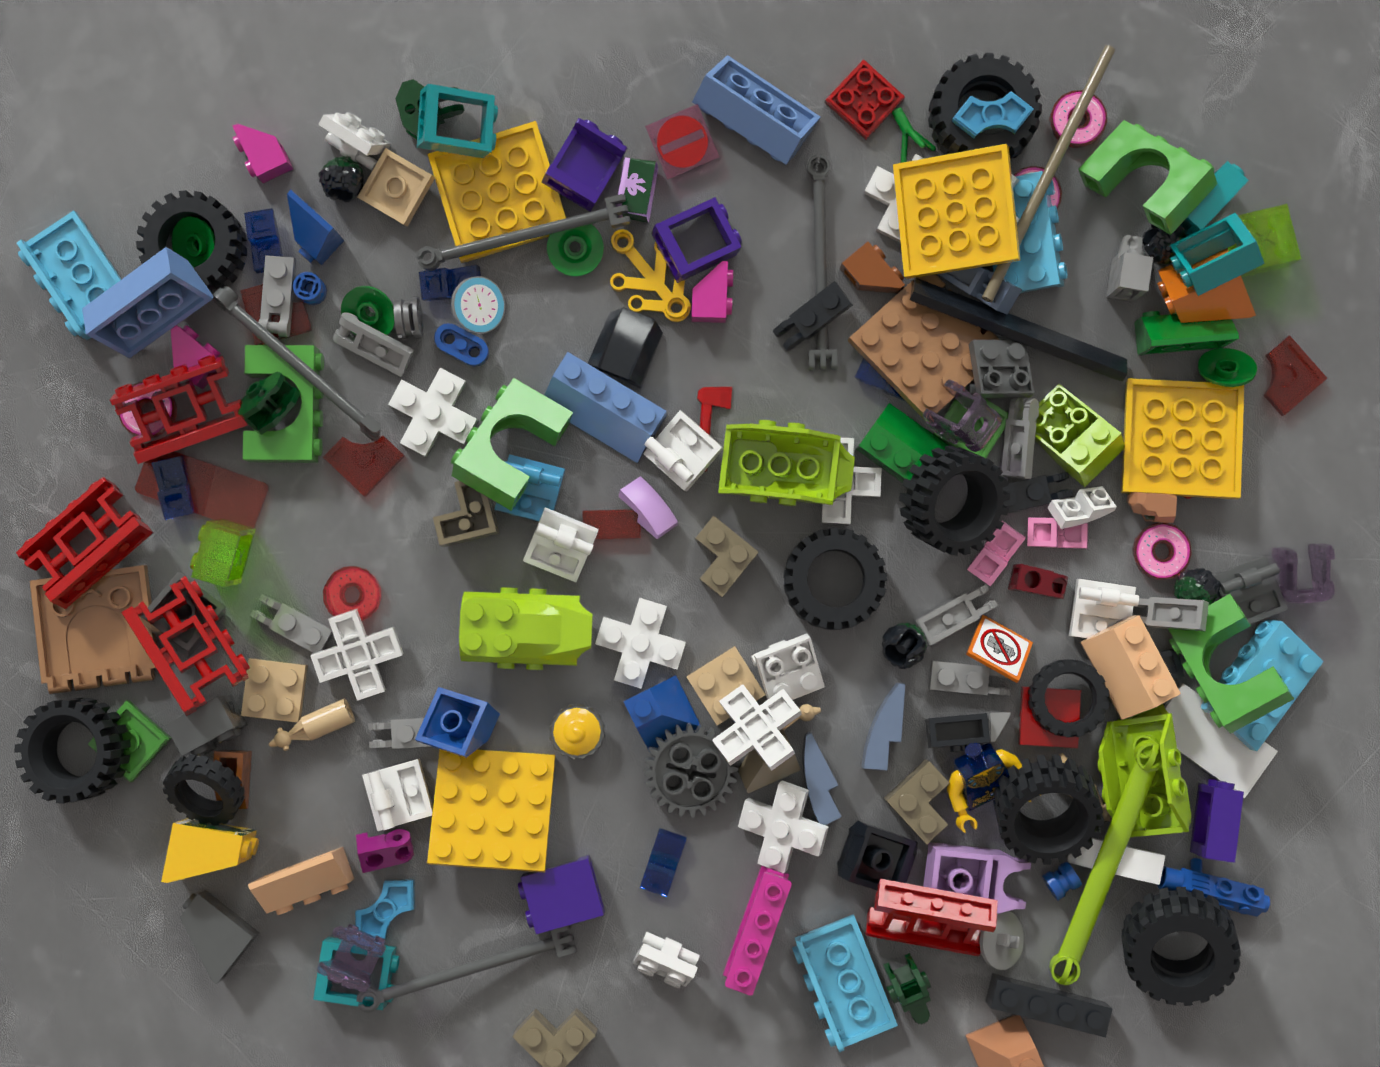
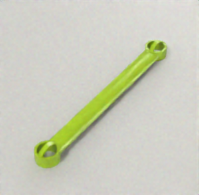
M1143 740L1135 748V763L1059 953L1053 956L1050 961L1051 975L1061 985L1073 984L1080 976L1079 963L1155 774L1163 767L1161 752L1160 758L1154 763L1160 749L1159 743L1155 740ZM1152 746L1148 762L1144 765L1140 762V753L1145 747ZM1066 960L1064 972L1060 977L1054 972L1055 966L1060 961ZM1074 963V972L1069 976L1072 964Z

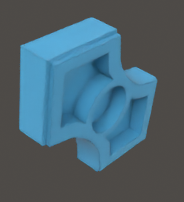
M1012 91L1002 99L989 102L970 96L951 121L972 138L991 128H1002L1015 134L1034 108Z
M415 879L384 881L379 899L373 905L355 911L356 940L386 939L391 921L398 914L415 909Z

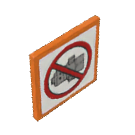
M982 615L966 655L1018 683L1033 642L989 617Z

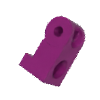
M396 829L386 835L382 834L368 837L367 832L356 835L357 853L362 873L403 864L414 856L411 836L405 829Z

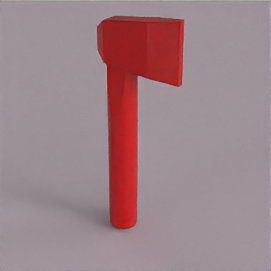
M703 387L698 390L697 400L701 403L700 427L709 435L711 431L712 406L730 410L732 387Z

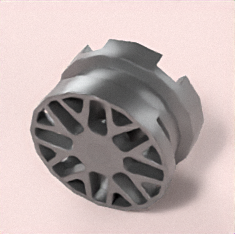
M418 297L410 298L409 301H404L403 299L394 300L395 328L397 334L401 333V335H398L399 339H407L409 335H413L415 338L423 337V317Z

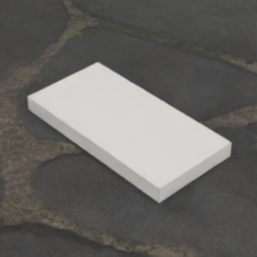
M1180 683L1178 689L1181 694L1168 700L1164 706L1168 713H1172L1177 749L1182 755L1215 779L1235 784L1234 789L1243 791V798H1245L1278 751L1266 742L1262 744L1258 751L1250 750L1223 726L1218 728L1210 713H1206L1201 709L1203 700L1200 695L1184 683Z

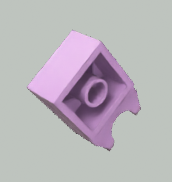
M929 842L923 887L998 900L997 913L999 914L1013 909H1025L1026 902L1023 899L1004 893L1003 883L1009 874L1030 869L1031 862H1028L1027 859L1012 857L998 849ZM958 873H961L962 876H961V877H957V878H956V881L954 882V881H953L954 876H955L956 874H958Z

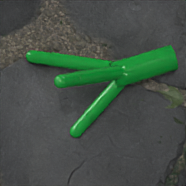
M901 107L892 112L895 121L902 131L900 163L907 162L908 136L920 148H925L926 146L931 151L936 150L932 143L913 129Z

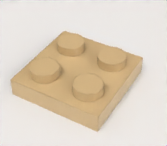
M385 148L357 198L408 227L435 177Z
M735 646L686 676L716 725L730 718L719 701L742 684L756 701L766 695Z
M248 658L250 669L247 670L249 679L245 681L241 716L298 723L302 714L308 665Z

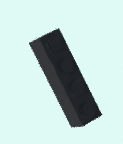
M994 973L991 976L985 1001L991 1009L1105 1038L1112 1014V1008L1104 1001Z

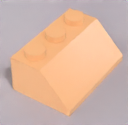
M1140 615L1129 616L1080 642L1092 666L1105 679V686L1109 690V698L1121 720L1155 708L1181 694Z
M340 847L265 875L249 883L248 886L266 914L276 911L277 915H281L293 910V904L303 900L304 905L320 900V894L330 890L332 895L347 890V883L353 881L354 876L344 848Z

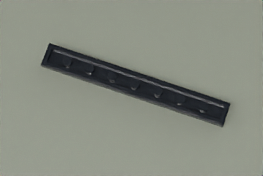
M915 278L913 282L910 300L1118 381L1123 382L1127 376V359L1015 315L1004 314L989 305L924 280Z

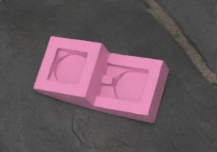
M1028 518L1027 546L1088 549V523L1061 529L1054 518Z
M1003 522L1001 530L997 528L994 530L993 534L996 537L991 542L986 541L983 545L984 547L978 552L967 568L968 571L990 587L1025 540L1022 534L1005 522Z

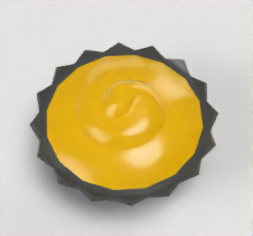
M582 703L578 705L569 704L566 708H560L558 714L553 716L552 724L549 726L551 732L549 739L553 742L554 749L558 750L562 756H568L572 760L577 758L584 760L587 756L594 755L596 749L602 746V740L605 737L603 731L605 724L601 721L600 714L596 713L592 707H586Z

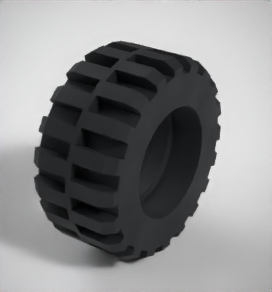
M985 53L983 58L973 54L968 56L965 62L960 59L953 64L951 70H946L936 86L928 110L930 112L928 118L929 127L934 130L932 138L935 143L940 142L942 144L940 151L944 155L1002 144L1009 146L1010 160L1022 153L1038 129L1040 123L1038 118L1042 113V104L1038 103L1041 97L1039 88L1032 87L1035 79L1030 73L1026 76L1023 74L1024 66L1019 62L1015 66L1008 62L1010 57L1001 55L1000 59H995L994 53ZM973 90L991 91L1001 98L1012 91L1034 108L1015 134L1004 129L1000 133L988 135L980 133L975 138H972L951 121L959 111L960 99L964 94Z
M1167 887L1159 889V894L1157 895L1149 893L1144 896L1142 904L1136 902L1131 908L1132 914L1129 913L1125 917L1121 938L1127 972L1131 980L1136 981V986L1142 992L1146 993L1149 991L1151 998L1160 1001L1161 998L1165 999L1166 1004L1176 1005V1002H1181L1184 1006H1190L1195 1001L1200 1000L1201 1003L1209 1001V996L1213 994L1216 997L1225 991L1224 985H1231L1235 979L1234 973L1239 971L1241 951L1234 922L1230 918L1227 909L1224 906H1219L1217 899L1211 895L1205 898L1203 891L1197 889L1189 892L1186 891V887H1176V890L1168 891ZM1174 932L1195 933L1208 941L1206 947L1198 955L1186 960L1166 959L1153 950V947L1161 938Z

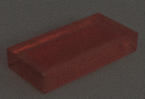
M633 509L583 511V523L598 529L595 539L641 538V525L637 522L638 514Z

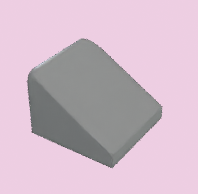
M986 712L990 742L996 741L1011 712Z

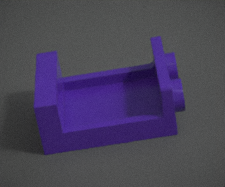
M578 118L554 161L546 171L541 183L591 212L625 154L627 147L623 145V142L614 135L608 136L600 131L595 123Z
M590 855L578 858V860L548 868L545 870V873H525L520 877L522 881L518 883L520 897L522 900H527L529 910L525 911L529 928L534 927L536 934L603 916L605 913Z

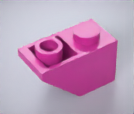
M238 123L232 126L236 133V136L232 138L240 153L245 152L248 158L245 165L252 178L257 176L262 183H266L293 170V166L282 144L275 136Z
M728 261L719 263L693 288L692 322L726 323V315H732V298H727V287H733V270H728Z
M176 325L170 329L174 368L186 364L189 368L197 365L198 360L205 356L214 354L215 358H217L221 354L208 342L204 346L196 339L199 337V334L187 325L183 328ZM216 369L188 380H192L195 386L204 389L208 384L207 375L215 372Z

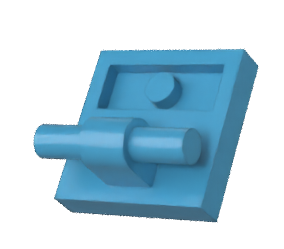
M509 454L508 461L505 462L530 476L525 492L512 511L497 502L494 510L539 522L545 507L555 511L565 469Z

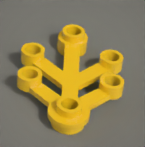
M625 229L614 232L611 237L613 249L619 254H625L644 278L625 277L621 273H616L610 279L612 289L617 292L624 291L625 289L654 291L662 300H646L640 295H633L628 300L629 309L637 313H641L643 310L663 312L665 317L672 322L685 320L691 310L690 302L684 296L685 280L677 283L674 279L673 292L665 285L667 263L658 250L656 242L654 244L656 252L655 270H653L635 249L634 238L631 232ZM626 239L628 245L624 248L619 247L618 241ZM622 278L624 280L623 286L616 287L613 284L614 280ZM634 300H640L642 306L635 309L631 306V303ZM673 304H680L682 310L679 313H674L671 307Z

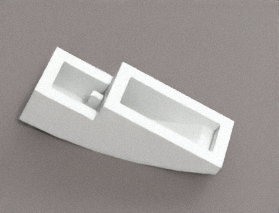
M1092 838L1093 846L1089 850L1081 847L1082 855L1074 858L1072 854L1067 855V861L1071 864L1092 869L1103 840ZM1126 846L1115 875L1160 885L1165 855Z

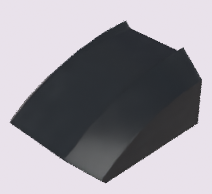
M623 307L610 312L588 364L601 372L642 388L663 332L655 319Z
M857 821L849 828V834L841 857L837 861L838 876L849 882L877 891L880 879L907 883L917 855L918 842Z

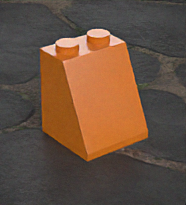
M1226 248L1191 265V267L1195 269L1229 251ZM1172 264L1158 270L1162 280L1157 283L1170 315L1176 313L1181 323L1241 319L1256 316L1241 275L1198 296L1192 286L1186 288L1180 274L1176 273Z

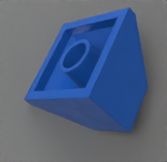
M290 190L287 193L294 240L301 247L298 252L310 263L315 259L322 265L344 242V239L327 221Z
M676 675L623 701L648 750L649 747H659L655 739L656 737L663 740L667 739L665 735L666 729L673 735L676 733L675 727L677 724L682 731H686L687 723L691 724L693 730H696L700 724Z
M438 687L415 740L467 758L489 740L500 713L488 702Z

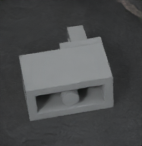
M1125 235L1123 237L1119 252L1112 259L1106 298L1135 302L1148 292L1153 257L1145 256V252L1142 251V237Z

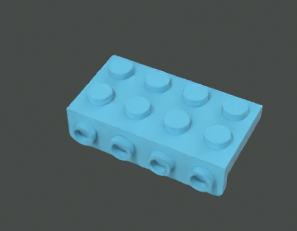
M1043 171L1016 176L1020 180L1013 188L1015 212L1018 218H1021ZM1053 180L1019 246L1021 261L1012 262L1004 279L1022 289L1020 293L1054 286L1063 287L1064 279L1068 278L1066 264L1061 262L1059 251H1063L1061 234H1056L1055 223L1059 222L1058 210L1056 205L1052 206L1050 195L1055 194ZM993 265V270H994V271H995L997 265Z
M73 210L27 242L22 239L18 241L17 245L20 248L18 255L28 267L32 266L36 272L33 275L35 281L43 290H48L52 296L49 301L58 313L62 312L67 318L65 325L73 336L79 335L89 340L91 337L86 335L82 308L122 279L79 214Z
M1268 619L1260 623L1255 629V634L1239 650L1237 658L1231 666L1223 671L1219 683L1226 685L1240 684L1274 666L1294 697V700L1233 732L1240 741L1253 751L1259 750L1324 662L1283 621ZM1210 702L1202 703L1201 709L1204 712L1210 713L1214 711Z
M854 914L795 937L797 946L792 947L798 964L804 962L808 973L804 974L803 977L809 992L813 990L816 992L819 1001L814 1002L819 1018L823 1019L826 1017L829 1029L824 1031L831 1047L837 1045L839 1052L845 1050L844 1047L898 1026Z

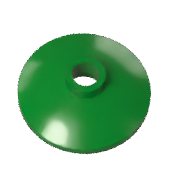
M198 217L182 218L175 225L172 233L173 251L187 259L193 268L203 264L214 250L215 236L213 231L205 221Z
M592 224L550 234L547 240V254L550 262L558 271L569 276H582L593 271L600 263L604 252L602 236ZM574 241L580 243L581 247L578 252H572L569 248L570 244Z
M359 286L350 290L343 298L341 315L342 313H351L359 321L386 335L393 330L395 326L394 306L387 295L379 289L371 286ZM369 307L373 308L375 313H372Z
M1219 348L1210 350L1200 357L1198 371L1204 379L1213 384L1237 387L1245 385L1255 378L1257 364L1251 356L1242 351Z

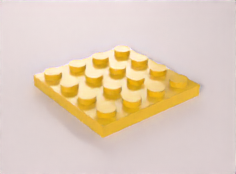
M536 121L495 133V148L484 158L441 151L428 154L455 246L566 218L559 193L541 183L550 164ZM480 138L471 141L480 143ZM549 235L461 256L459 259L461 263H465L547 238Z
M1007 144L893 164L903 272L906 279L1021 261L1009 146Z
M1127 378L1123 438L1125 446L1123 450L1121 493L1141 492L1174 494L1184 497L1240 499L1244 385L1225 387L1211 382Z
M440 749L427 864L545 873L555 755L476 750L465 758Z

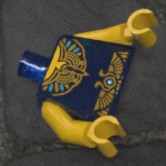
M978 743L967 745L965 754L956 758L953 762L954 772L950 776L947 793L954 812H958L959 815L956 819V825L964 833H966L964 823L967 820H970L973 829H977V821L967 814L966 808L971 811L994 800L993 793L995 787L1000 788L998 780L1001 776L1004 775L1009 778L1008 769L1013 765L1017 769L1022 767L1017 756L1002 749L995 751L993 746L988 743L983 746Z

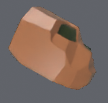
M1141 492L1128 494L1127 503L1134 513L1140 514L1145 521L1174 523L1177 506L1176 495Z

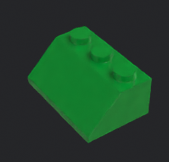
M1150 311L1143 313V317L1134 322L1138 356L1219 349L1239 339V333L1232 319L1181 323L1176 313L1160 315V311Z
M889 403L856 450L903 483L905 478L911 480L913 473L909 470L913 464L918 467L922 465L919 460L920 457L924 454L933 457V449L941 448L945 450V446L949 445Z

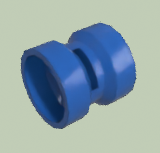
M303 272L296 276L293 281L294 293L304 303L317 305L324 301L327 288L317 275L312 272Z
M1068 861L1061 863L1057 871H1048L1042 875L1043 881L1057 901L1065 897L1069 889L1076 890L1083 886L1080 878Z

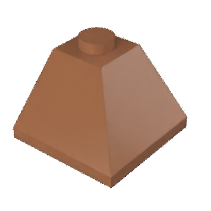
M1014 1014L965 1035L978 1067H1044L1036 1046L1019 1015Z

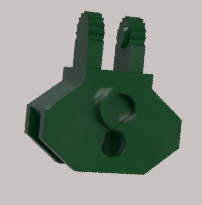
M412 79L402 82L395 100L403 127L408 135L417 140L420 91L424 86ZM438 98L436 132L439 125L445 123L444 119L461 115L465 111L462 104L441 108L440 102L447 100Z
M277 371L264 380L254 382L248 387L246 396L241 399L242 405L238 414L257 433L262 435L275 427L296 405L301 392L297 388L292 387L285 380V376Z
M908 953L904 955L907 965L892 971L889 963L883 964L891 983L887 990L893 1003L899 1002L903 1011H910L915 1023L922 1025L928 1022L930 1017L926 1003L931 1001L927 990L931 988V984L925 971L919 972L911 954Z

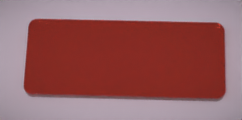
M175 451L144 462L135 486V490L139 494L245 531L254 530L269 489L268 485L264 482Z

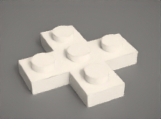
M915 154L912 161L925 158ZM877 166L864 194L888 206L876 231L901 243L894 174Z
M442 368L438 370L427 392L401 379L388 405L413 419L400 443L425 457L428 456L440 432L465 445L468 434L478 422V419L454 407L466 381Z
M841 438V444L853 456L854 438ZM854 467L851 491L837 497L833 505L822 504L821 523L850 525L852 496L880 497L882 468Z
M639 598L631 625L603 617L595 644L622 652L614 681L642 689L650 661L678 670L686 642L659 634L667 606Z
M358 609L330 617L328 621L337 646L310 655L319 682L348 674L357 701L385 692L386 688L377 664L404 654L395 627L366 635Z
M742 684L719 701L735 724L712 741L730 766L753 749L756 750L771 771L795 754L793 748L780 733V730L802 714L784 689L759 706Z
M782 780L778 784L773 806L751 798H747L744 801L738 827L764 837L757 864L785 873L789 867L793 848L818 857L822 854L829 827L802 817L809 793L808 789Z

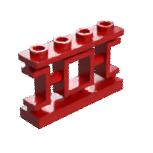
M214 354L199 359L198 364L188 368L186 364L171 369V374L161 378L159 374H155L143 379V384L132 387V384H126L115 389L116 394L111 397L110 402L112 406H115L116 414L120 415L132 411L141 431L140 435L132 437L129 441L131 447L135 450L133 455L138 464L248 425L238 414L242 405L241 399L227 404L217 380L227 377L229 374V370L224 364L223 356L215 358ZM216 369L215 372L209 373L206 377L211 388L209 391L198 394L192 380L180 384L181 381ZM161 389V391L153 393L151 396L156 408L155 410L143 414L137 399L125 403L127 400ZM187 391L197 415L172 423L162 399ZM216 400L222 415L234 411L233 413L198 425V423L206 421L208 417L203 407L204 404ZM161 420L167 434L179 430L177 433L143 444L150 441L153 437L148 425Z
M104 477L92 483L85 493L77 500L69 503L62 513L55 519L47 522L39 533L33 538L28 539L16 552L18 557L25 561L24 564L34 571H37L43 565L53 577L42 586L46 592L45 595L51 603L67 609L153 534L149 526L141 521L140 516L131 510L121 517L113 504L123 494L119 491L116 484ZM102 506L106 513L95 521L91 514ZM114 522L119 529L108 538L104 530ZM88 527L97 539L78 555L69 542ZM55 545H58L62 552L52 559L47 552ZM70 561L75 568L64 576L60 568Z
M184 576L180 579V582L170 585L177 599L150 613L144 601L135 608L131 606L121 613L187 717L195 712L196 708L207 703L200 692L201 689L226 675L234 687L239 682L249 679L246 671L250 669V666L242 654L236 656L231 646L235 643L226 629L223 631L219 630L215 623L219 618L211 605L205 607L200 600V597L204 594L196 581L189 582L187 577ZM187 591L206 623L201 624L196 615L181 622L175 610L187 604L182 592ZM145 615L150 625L164 617L171 627L170 630L158 636L164 645L160 650L139 617ZM195 626L208 648L182 663L169 641ZM214 640H218L237 670L236 673L233 674L227 664L214 672L211 670L206 659L218 653L213 643ZM175 664L181 674L194 666L202 677L201 680L190 686L196 697L193 699L189 698L171 669L172 665Z
M880 879L878 891L875 895L874 908L870 907L867 912L865 934L869 937L980 956L981 930L995 931L998 900Z

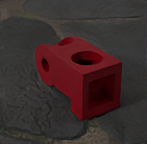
M1013 564L1008 590L1064 599L1068 576L1024 564Z

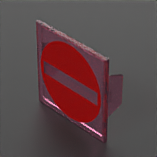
M698 104L645 126L667 180L719 158Z

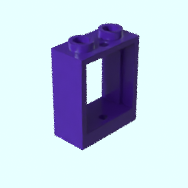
M716 197L655 224L651 234L677 283L718 265L722 261L737 256L741 249V237L736 229L731 228L728 222L727 210L723 204L718 203ZM709 212L727 246L688 264L671 229Z
M1208 779V784L1198 783L1190 844L1191 853L1205 859L1235 863L1244 796L1243 791L1234 789L1235 784Z

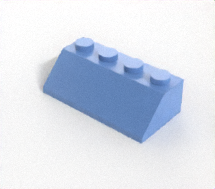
M728 55L705 75L692 101L702 112L712 115L721 121L726 128L736 131L745 137L750 144L759 146L768 152L773 159L786 165L799 151L821 118Z
M165 247L82 308L86 335L131 358L211 301L213 295L189 261Z
M569 352L566 353L552 376L544 396L573 412L570 421L572 425L637 464L647 449L644 445L650 437L655 436L667 416L666 410Z

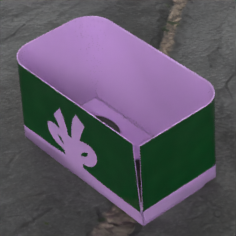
M624 158L618 195L624 194L626 202L617 204L616 207L627 205L629 212L619 215V218L630 216L631 220L649 223L658 173L657 161Z

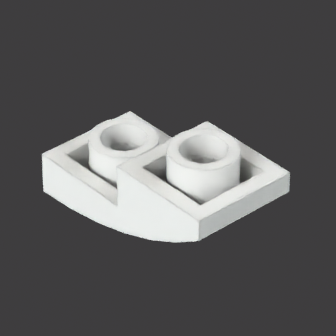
M1103 486L1079 489L1076 496L1072 498L1052 500L1048 510L1060 528L1064 529L1101 518L1115 511L1117 506Z

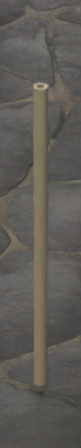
M1105 45L1017 224L1019 246L1115 52L1112 46ZM1012 262L997 265L982 299L987 302H993Z

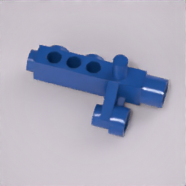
M1199 858L1190 860L1191 870L1185 868L1177 870L1163 866L1160 885L1157 884L1159 889L1168 887V891H1174L1176 887H1186V891L1189 892L1197 889L1203 891L1205 898L1211 895L1217 899L1219 906L1221 905L1228 910L1256 917L1262 912L1266 913L1269 909L1270 897L1264 895V888L1205 874L1202 869V860Z

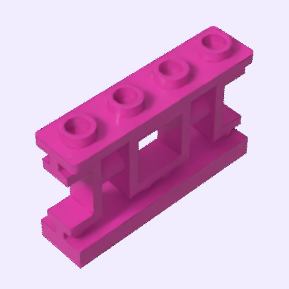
M761 865L723 971V976L727 977L725 980L726 987L750 996L753 995L792 885L791 881L788 880L789 873H781Z

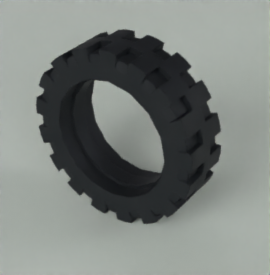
M1056 660L1049 665L1043 666L1041 671L1033 677V683L1028 690V694H1030L1028 705L1032 710L1033 718L1038 721L1043 729L1058 736L1080 737L1095 730L1099 722L1102 723L1104 720L1105 711L1109 708V702H1107L1109 690L1105 686V679L1102 675L1098 674L1093 666L1079 660ZM1062 674H1074L1081 677L1089 685L1092 692V704L1089 712L1082 719L1075 722H1062L1055 719L1049 713L1045 704V692L1048 684L1055 677Z
M192 754L187 758L185 756L180 757L178 761H175L163 781V785H165L163 793L167 794L168 797L166 799L168 802L176 806L174 809L179 813L183 812L186 814L188 819L199 820V823L202 824L211 823L212 826H218L220 823L223 825L227 824L234 818L245 799V796H243L245 789L240 785L241 780L239 777H235L233 775L234 772L229 767L225 768L221 762L209 760L207 756L197 757ZM186 780H195L210 786L219 794L222 801H214L197 794L189 787Z

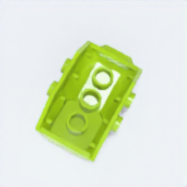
M759 420V424L726 425L718 493L750 496V501L756 503H767L769 498L779 499L778 504L785 506H796V501L833 505L837 497L852 489L855 457L843 447L841 436L805 429V424L788 423L787 427L776 426V422L771 420Z
M501 587L500 593L464 592L460 610V659L467 662L497 663V668L514 669L515 663L526 664V669L543 670V664L577 666V659L580 655L591 649L593 614L581 605L580 596L546 595L547 589L530 588L529 594H518V588Z
M1161 704L1126 719L1107 722L1098 751V770L1102 774L1103 781L1102 799L1111 818H1113L1135 763V748L1141 741L1150 739L1155 740L1160 745L1154 763L1160 758L1161 752L1163 767L1155 774L1130 837L1189 832L1191 809L1187 785L1180 772L1182 759L1176 745L1172 713H1168L1164 705ZM1152 746L1145 747L1140 753V762L1144 765L1148 762Z

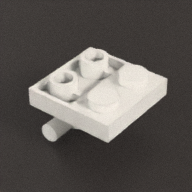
M336 112L335 114L323 115L318 125L329 131L325 137V142L340 150L342 156H351L354 162H359L371 171L378 161L369 155L382 154L385 148L389 150L391 143L384 139L385 134L375 128L370 127L368 129L360 124L362 120L349 112H346V114Z
M680 410L656 439L650 437L644 445L647 449L643 454L681 489L687 492L722 452L723 447Z
M545 507L523 561L577 582L587 556L592 551L598 529Z
M1076 579L1069 636L1087 639L1132 616L1133 606L1137 607L1139 604V595H1135L1136 587Z
M807 633L788 641L782 640L769 645L768 649L751 656L753 665L758 667L767 700L782 689L794 700L825 687L811 637Z
M420 758L362 775L377 831L387 830L397 825L432 816L433 805Z
M646 931L642 940L643 945L638 950L633 964L638 966L637 970L649 976H653L654 973L664 977V982L670 986L680 988L682 985L686 987L695 976L698 968L695 965L700 955L683 948L682 944L668 937L663 939Z

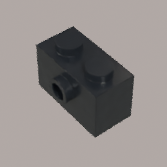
M987 713L925 719L928 748L950 746V752L968 751L967 745L990 742Z

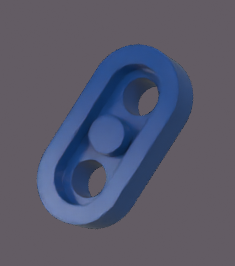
M450 323L441 325L435 332V343L444 353L472 367L481 366L487 361L489 348L481 338ZM448 335L455 336V341L452 344L445 342V338ZM473 348L480 349V354L477 357H471L470 351Z

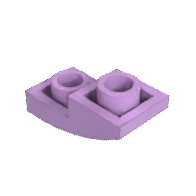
M641 476L620 489L619 498L638 514L637 522L656 539L677 526L678 521L670 508Z

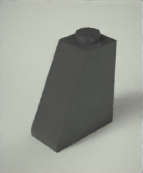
M205 890L197 895L193 893L182 906L185 911L180 916V919L211 980L218 984L227 976L260 932Z

